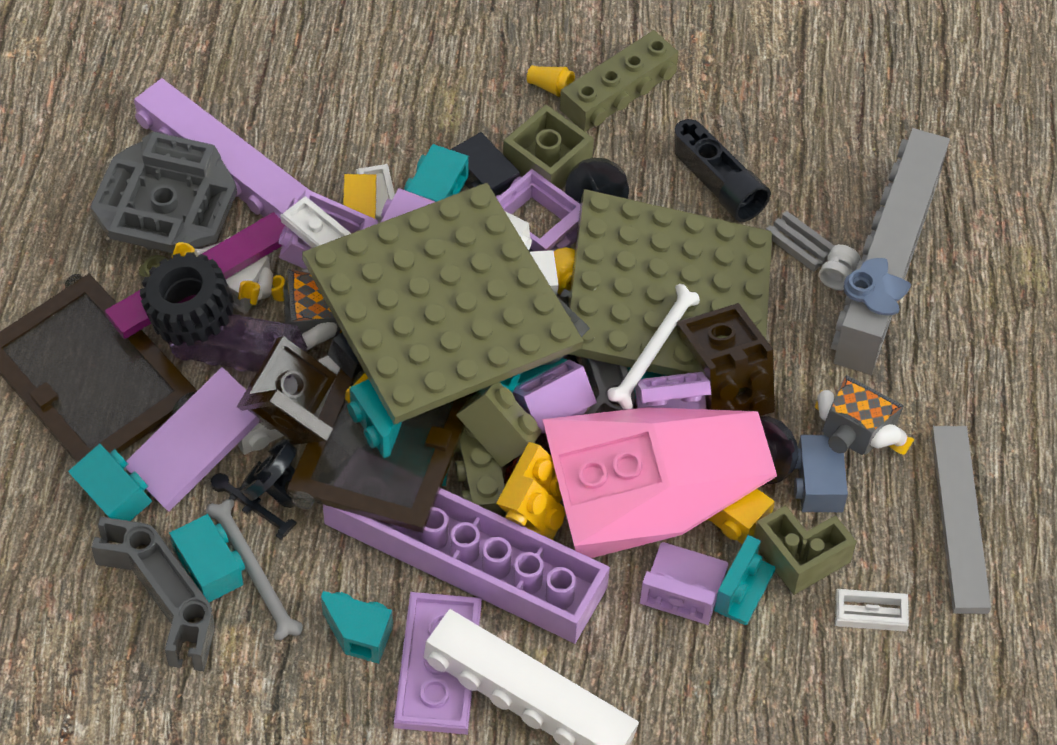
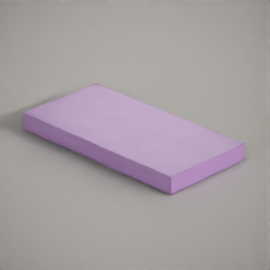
M221 367L126 461L129 465L125 468L130 473L135 471L149 486L146 489L166 510L170 511L259 423L260 418L253 413L237 408L246 389Z
M410 592L394 728L468 735L472 690L465 688L458 678L448 672H440L434 669L423 656L427 639L449 609L479 626L482 598Z

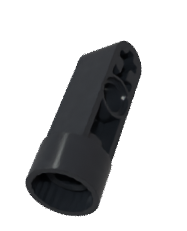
M685 119L676 124L674 138L675 155L718 198L719 203L738 222H746L756 217L768 204L771 197L770 189L751 170H747L701 123L693 119Z

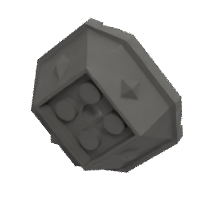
M153 131L143 137L142 142L126 148L112 158L90 208L93 217L110 239L143 246L147 250L157 249L173 253L178 242L188 243L194 249L217 242L236 197L237 187L229 170L221 160L215 145Z

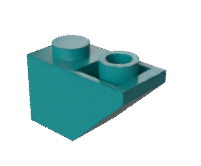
M368 379L350 387V403L347 404V408L352 420L355 423L360 422L363 426L364 435L370 447H377L383 458H386L392 452L402 422L393 424Z
M323 591L321 595L322 612L344 654L379 664L393 628L392 610L387 609L386 606L378 602L366 603L355 600L343 592L330 593Z

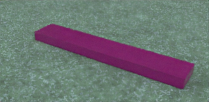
M272 212L202 254L206 255L209 260L213 259L217 262L225 279L282 247L279 244V238L285 225ZM140 290L105 310L106 317L124 339L151 324L141 303ZM196 295L188 296L182 299L179 303L189 301Z

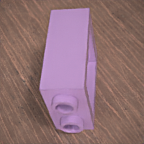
M533 169L523 177H517L512 182L510 188L503 194L496 195L504 211L513 214L530 198H533L561 219L540 239L530 232V238L532 239L530 248L533 251H555L559 248H569L576 242L580 203Z
M308 189L298 199L293 198L288 207L289 209L306 196L350 233L373 226L375 222L378 223V220ZM285 226L279 238V244L282 245L279 258L307 269L302 260V252L311 249V247L297 242L299 236Z

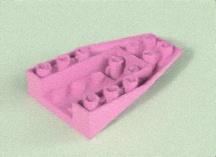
M646 407L542 419L575 550L590 558L683 535L777 477L758 411Z

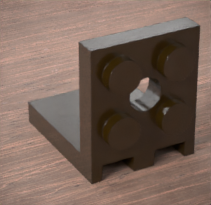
M739 303L677 322V333L705 371V376L710 380L711 395H706L707 410L758 411L759 416L775 412L773 348ZM718 336H727L726 338H717ZM746 388L742 394L737 396L740 389Z
M284 336L278 337L238 403L237 408L253 413L260 418V424L269 430L276 429L286 436L292 445L327 441L333 428L314 416L337 374ZM288 375L294 377L297 381V390L293 395L289 394L284 388V381Z

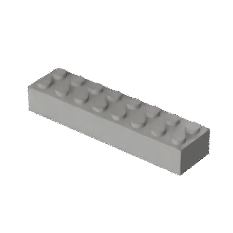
M912 128L909 140L902 139L897 157L902 159H897V162H894L888 180L891 182H889L888 186H885L880 205L883 206L876 211L871 227L873 230L867 236L862 253L863 257L862 260L859 259L856 270L860 269L866 260L886 258L888 261L887 273L905 280L940 178L950 138ZM846 296L844 303L846 305L838 317L835 328L836 332L831 345V349L836 350L834 364L872 375L892 315L874 313L863 302L854 301Z

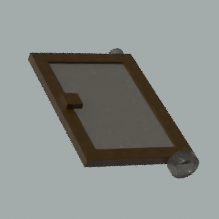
M90 273L84 277L80 274L70 276L65 282L64 290L0 331V375L76 463L83 459L98 444H101L109 453L114 449L121 453L166 422L197 392L196 388L142 330L126 339L120 335L105 314V310L117 302Z
M340 368L318 417L333 428L327 441L307 443L287 488L288 495L293 496V504L302 509H311L313 503L316 502L423 533L465 428L464 423L456 414L465 402L479 392V390L403 421L390 456L383 458L377 447L371 448L368 444L361 423H355L352 420L347 408V400H345L346 390L350 386L352 387L365 372L362 370L351 379Z

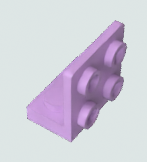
M703 372L640 379L635 387L637 408L706 409L705 395H711L710 380Z
M662 542L650 572H646L643 580L640 604L709 625L718 589L724 580L728 562Z

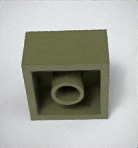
M546 104L503 140V155L520 172L521 177L533 169L561 190L566 185V178L572 168L581 161L593 157L594 138Z

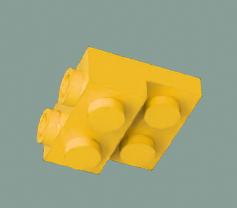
M528 442L496 504L507 513L506 519L553 540L566 515L565 507L560 504L562 495L553 459L540 445Z

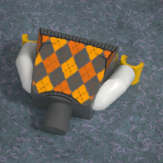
M288 269L286 279L281 275L273 277L272 285L274 288L271 289V295L276 301H284L285 337L303 351H307L332 337H336L340 333L341 328L308 269L302 271Z
M847 375L844 377L836 396L830 390H821L814 407L819 410L820 418L825 421L822 432L825 436L829 437L828 444L834 452L845 453L849 448L861 455H866L873 448L879 449L889 446L894 451L905 455L915 440L912 437H908L902 429L897 427L904 405Z

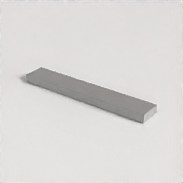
M933 426L931 436L953 614H989L991 604L967 426Z

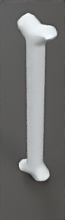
M684 284L676 285L677 301L620 386L610 388L607 391L608 399L612 402H618L623 410L633 408L631 400L632 391L687 308L700 303L699 295L696 292H690Z

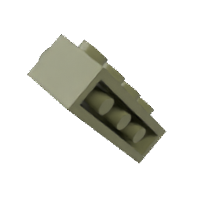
M655 30L651 31L561 89L560 111L585 132L593 126L601 125L607 117L618 110L625 109L634 99L648 94L654 86L663 80L672 78L677 72L679 51Z
M454 401L444 404L446 421ZM465 426L455 450L459 456V461H455L458 482L464 481L465 490L461 491V497L505 518L507 513L496 504L505 488L501 466Z

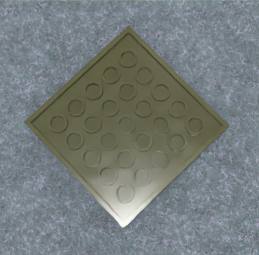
M488 183L302 252V260L394 425L583 347L584 341Z
M584 189L580 204L568 307L590 329L582 336L584 341L582 349L569 354L632 368L677 301L675 287L678 284H684L690 292H696L700 299L698 305L687 308L679 321L739 303L766 339L772 246L771 231ZM677 325L646 370L667 376L703 372L705 374V371L677 333ZM718 336L717 338H726L727 336ZM742 388L739 391L744 392L746 388Z

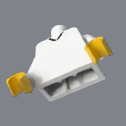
M178 242L171 258L179 253L181 256H185L187 252H194L197 257L219 243L201 249H194L188 243ZM267 255L226 279L234 299L233 307L244 314L249 311L252 305H256L258 300L268 298L271 295L273 273L270 270L269 257Z

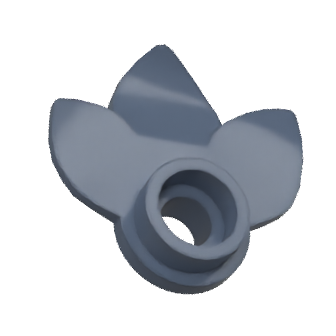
M873 258L866 260L860 269L849 274L844 281L843 288L845 294L850 299L863 302L870 311L881 315H895L900 310L896 301L902 299L908 293L911 283L888 274V261L886 258Z

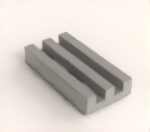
M788 211L782 214L781 219L777 218L773 226L769 225L766 230L771 231L772 241L813 272L827 261L828 254L834 246ZM779 231H782L783 233H785L787 236H789L791 239H793L794 242H792L791 240H789L787 237H785V236H784L783 234H781ZM804 249L808 250L810 253H812V254H813L814 256H816L818 259H815L814 257H812L810 254H808L806 251H804Z

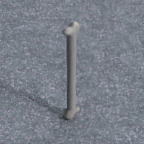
M226 499L221 504H209L206 508V514L210 518L216 519L224 528L229 541L240 554L246 571L276 622L277 628L273 635L274 639L281 641L287 635H300L303 629L302 623L291 619L231 516L234 500Z

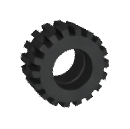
M187 252L185 256H181L180 253L175 254L168 261L166 258L159 262L160 266L157 268L153 266L149 271L150 277H144L142 282L144 288L140 289V297L142 299V306L157 335L160 334L163 340L166 342L172 340L174 345L179 346L186 342L187 346L195 345V341L201 340L202 343L208 341L210 335L216 336L221 332V326H227L230 321L228 316L233 315L234 308L232 303H234V299L217 262L213 259L209 260L206 255L200 254L196 257L194 252ZM196 295L189 301L179 303L182 299L188 296Z

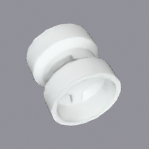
M838 244L833 246L828 254V262H825L819 271V278L823 284L834 290H844L843 286L846 277L856 270L859 259L861 260L858 252L846 245Z

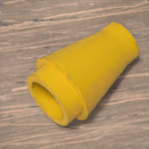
M531 65L527 73V83L536 85L558 97H561V89L575 81V73L569 71L568 67Z

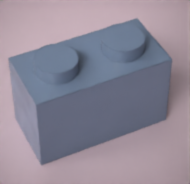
M800 435L798 444L799 457L795 469H798L799 478L794 480L795 499L801 500V512L844 511L848 496L844 453L834 452L829 447V437L825 435Z

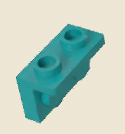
M747 535L718 589L714 608L715 612L743 625L749 623L775 573V566L762 561L763 556L758 555L761 540Z

